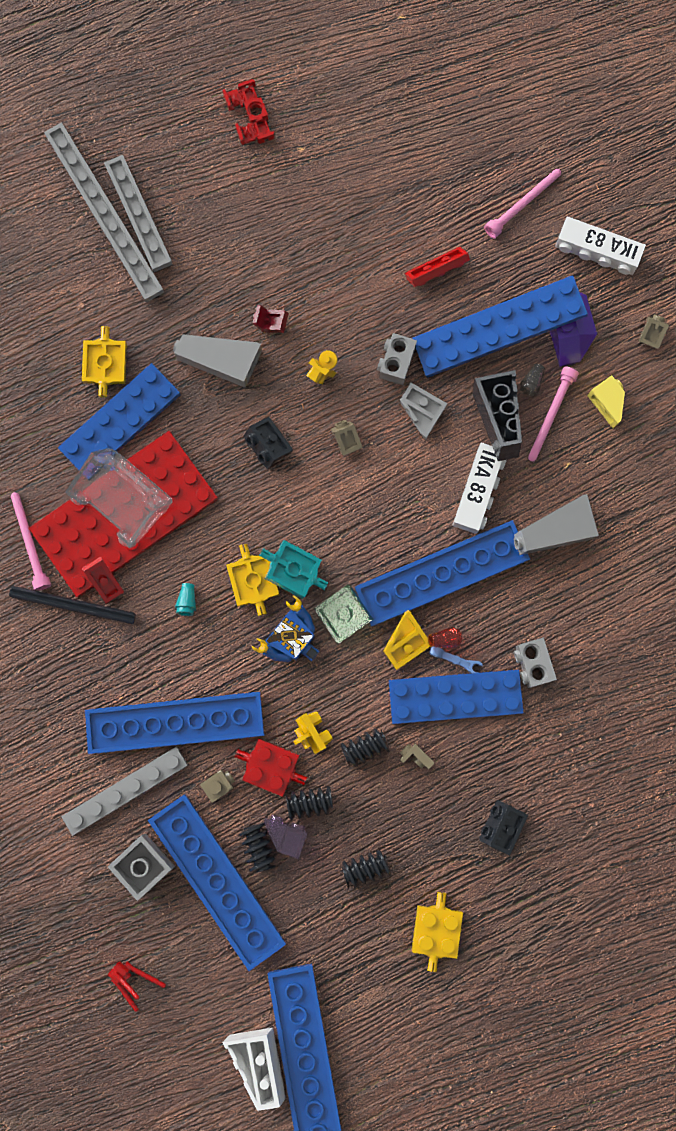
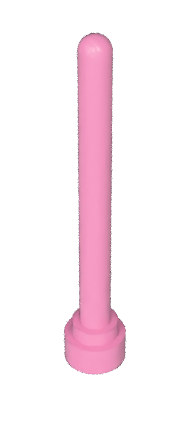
M555 169L499 219L490 220L484 226L486 233L493 239L501 234L503 225L561 175V170Z
M563 367L560 374L562 382L528 456L531 462L535 461L538 457L569 385H572L577 380L579 372L573 368Z
M12 493V503L35 575L32 581L34 590L47 589L51 587L49 577H46V574L42 571L20 495Z

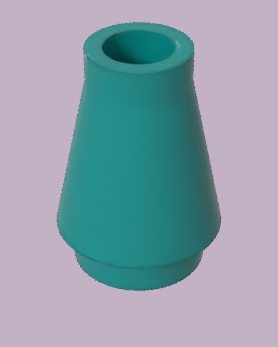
M182 584L175 605V609H177L176 614L181 616L194 615V611H196L194 584Z

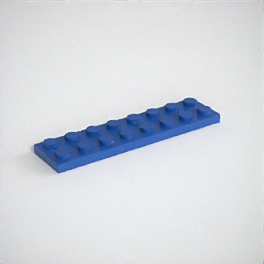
M572 275L413 337V339L417 340L416 350L425 375L428 378L587 317L588 313Z
M513 520L355 586L371 627L404 614L407 610L416 609L529 561V555H519V551L514 546V534L518 531Z
M260 692L85 710L88 754L264 736Z
M186 794L148 820L248 971L286 945L285 940Z
M306 964L270 971L267 974L294 1131H342L313 965Z

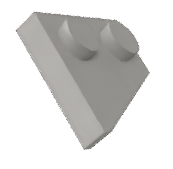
M410 383L400 399L401 405L422 437L427 439L446 408L447 403L413 383Z

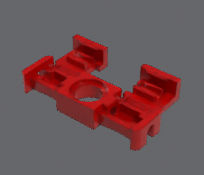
M254 79L239 83L238 90L235 89L226 92L225 89L222 90L229 111L234 110V107L239 105L243 107L244 104L250 123L246 127L242 126V128L238 123L235 124L242 145L255 141L256 137L259 144L265 143V139L271 141L275 138L274 131L270 132L267 124L268 114L262 98H258L256 95ZM253 108H260L262 112L255 116L251 114V110Z

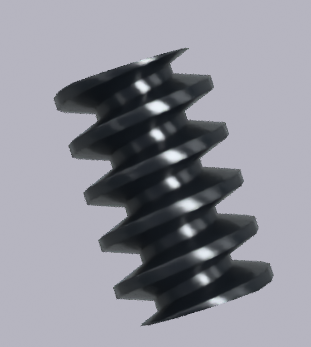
M373 728V736L365 732L364 740L359 735L356 736V744L349 739V747L344 743H340L349 767L350 763L358 767V759L365 764L366 756L374 760V752L382 756V748L388 753L390 752L382 730L379 733L376 728Z
M327 786L326 793H323L321 787H319L317 794H314L313 790L309 789L308 796L305 795L303 790H300L299 797L296 796L294 791H292L290 798L286 795L290 820H294L295 813H297L299 819H302L304 812L310 818L313 811H315L317 816H320L322 809L326 815H329L330 808L333 809L330 786Z
M265 822L246 827L239 834V837H246V840L241 845L249 846L244 851V854L252 856L246 862L254 863L249 872L258 873L277 866L270 864L275 860V856H268L273 849L265 847L270 842V839L262 838L268 833L267 830H260L265 825Z
M379 849L376 851V857L369 852L368 860H365L360 855L359 863L354 858H351L350 866L345 860L342 861V870L348 889L350 882L355 888L358 887L359 879L363 885L366 884L367 877L374 882L375 874L380 879H383L384 871H386L389 877L392 876L386 856Z

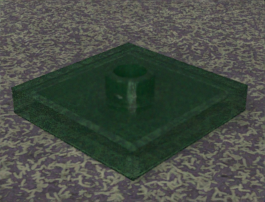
M347 584L314 608L337 644H340L374 620L350 584Z

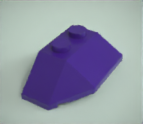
M580 293L588 316L550 331L559 367L580 363L597 335L587 295Z

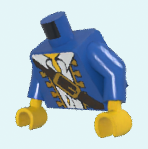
M293 595L296 599L294 605H290L286 601V605L291 610L267 640L264 641L257 638L256 640L260 641L261 646L258 649L252 646V649L274 661L290 662L293 659L297 660L303 654L312 662L320 652L310 644L315 638L313 634L315 626L311 615L303 607L300 599Z

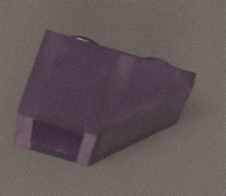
M271 815V818L266 817L264 824L277 852L299 859L308 831L304 830L305 826L295 822L292 825L283 823L284 818L276 815Z

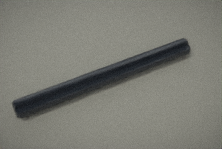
M12 586L9 592V596L12 598L123 623L134 624L136 619L134 612Z

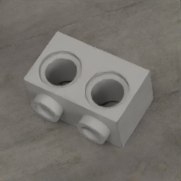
M393 333L391 340L387 339L384 346L385 358H380L377 370L380 371L379 378L404 385L417 340ZM402 346L405 350L403 352H396L394 347ZM395 365L398 367V370L391 372L387 367Z
M544 637L515 646L514 656L517 664H521L523 671L520 672L524 685L527 684L528 688L557 680ZM527 647L535 650L536 655L534 659H529L526 656L525 650ZM534 668L541 670L542 677L540 680L533 678L532 671Z

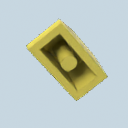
M610 376L593 388L588 397L610 426L615 428L622 419L625 391L623 390L622 383L613 376Z

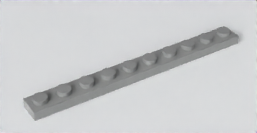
M62 122L45 131V136L144 300L148 302L164 293L163 288Z

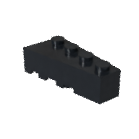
M516 370L475 378L473 397L497 461L518 458L522 437L519 403L517 401Z

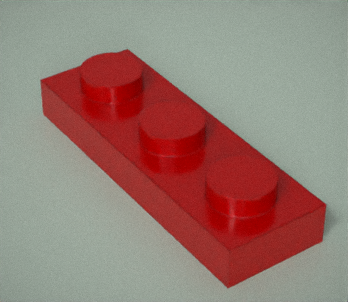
M459 246L406 272L407 281L414 287L422 286L435 277L443 276L453 268L463 266L464 263L470 261L469 254Z

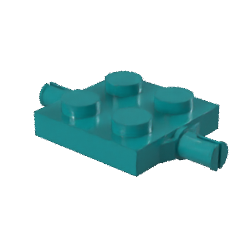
M286 540L282 541L275 554L264 548L259 554L260 557L270 561V567L265 580L302 599L313 584L323 590L328 584L325 580L317 577L318 567L322 560Z

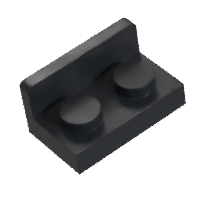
M270 417L249 426L244 434L247 445L253 449L258 460L264 464L266 469L271 468L274 462L291 454L293 451Z
M497 800L491 808L490 816L485 826L481 830L479 841L510 856L528 814Z

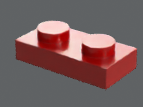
M101 556L82 568L105 603L124 593V590Z

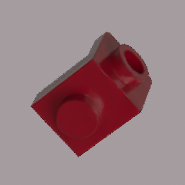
M257 305L253 316V325L262 332L284 333L289 313L285 310H267L262 305Z

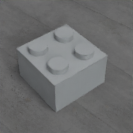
M146 833L141 835L108 866L111 872L137 901L175 867Z

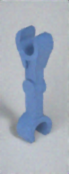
M436 646L431 647L429 651L430 655L460 665L469 673H478L472 669L474 664L483 666L480 661L462 659Z

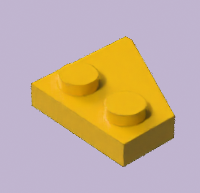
M407 610L383 652L397 670L428 649L432 644L411 612Z

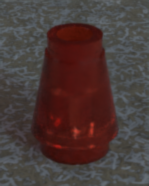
M454 627L429 634L428 636L430 647L455 649L462 643L461 632Z

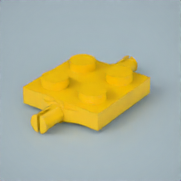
M108 326L101 327L100 339L94 341L83 340L82 382L83 384L99 385L98 397L101 398L103 396L104 398L107 397V385L125 384L127 343L126 341L109 339L110 327Z
M244 544L246 552H244L243 545H240L242 558L237 562L226 565L237 606L255 604L258 616H262V613L266 615L264 601L268 598L279 596L277 585L265 580L270 567V561L260 556L250 555L248 544Z
M437 892L436 905L429 907L417 906L412 952L425 954L429 957L427 970L431 972H437L438 958L448 957L457 959L463 912L450 910L445 907L447 893Z

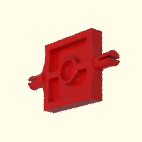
M258 739L255 749L250 754L239 749L236 752L238 754L235 755V758L247 762L242 780L279 796H284L286 788L291 781L304 786L307 777L295 772L300 754L263 739Z

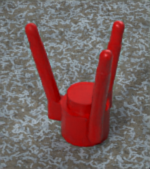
M119 961L108 973V976L133 1010L137 1012L139 1009L128 994L129 992L136 1000L139 999V995L127 983L128 979L132 976L129 971L162 988H165L166 984L132 966L128 961L125 964Z

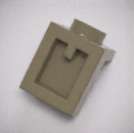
M654 314L653 318L647 317V322L638 341L659 349L669 324L665 323L666 318Z
M343 420L336 423L335 427L331 429L343 456L363 448L352 422Z
M408 744L400 752L402 755L400 760L403 763L413 754L415 757L412 760L421 769L424 766L429 769L434 764L416 744L413 746Z
M221 769L201 783L200 786L213 803L235 788L232 784L235 780L229 771L224 772Z

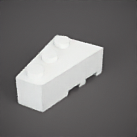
M273 1028L229 1035L222 1043L233 1058V1064L236 1070H239L244 1080L243 1084L257 1111L279 1108L286 1097Z

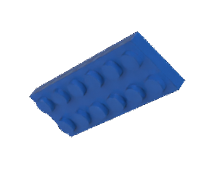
M151 363L66 439L58 449L89 479L181 394Z
M519 670L388 680L392 724L523 714Z

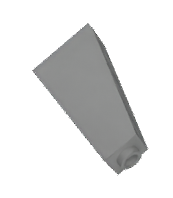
M182 335L181 339L176 341L173 352L178 361L246 388L262 348L261 344L257 342Z
M582 495L514 534V546L519 551V555L588 541L599 536L588 495Z

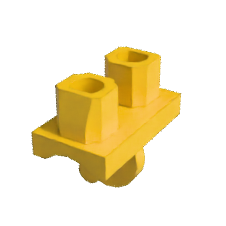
M324 351L320 354L319 360L312 358L309 364L313 367L306 376L320 384H323L328 376L333 378L337 372L331 369L338 362L337 355L332 351Z
M318 712L308 715L305 713L295 720L299 728L294 730L298 736V739L293 741L295 745L301 742L305 749L311 747L314 754L325 749L326 745L333 740L328 730L318 734L314 727L322 722Z

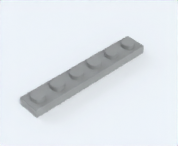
M121 155L104 162L153 272L172 265V261L124 156Z
M175 747L61 817L73 836L187 767L188 764L179 748Z

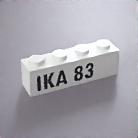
M566 217L555 245L556 248H559L564 253H573L583 260L595 261L602 267L617 269L625 275L634 274L646 246L645 244L570 217Z
M480 443L452 525L477 534L479 529L483 530L487 517H484L486 509L490 510L494 499L490 497L492 489H497L500 478L497 477L499 469L503 470L506 460L497 461L493 447Z

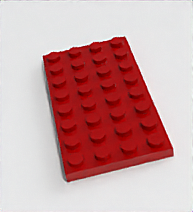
M167 431L29 527V530L72 592L79 598L94 587L82 570L84 566L101 556L112 574L213 504L218 500V497L171 432Z

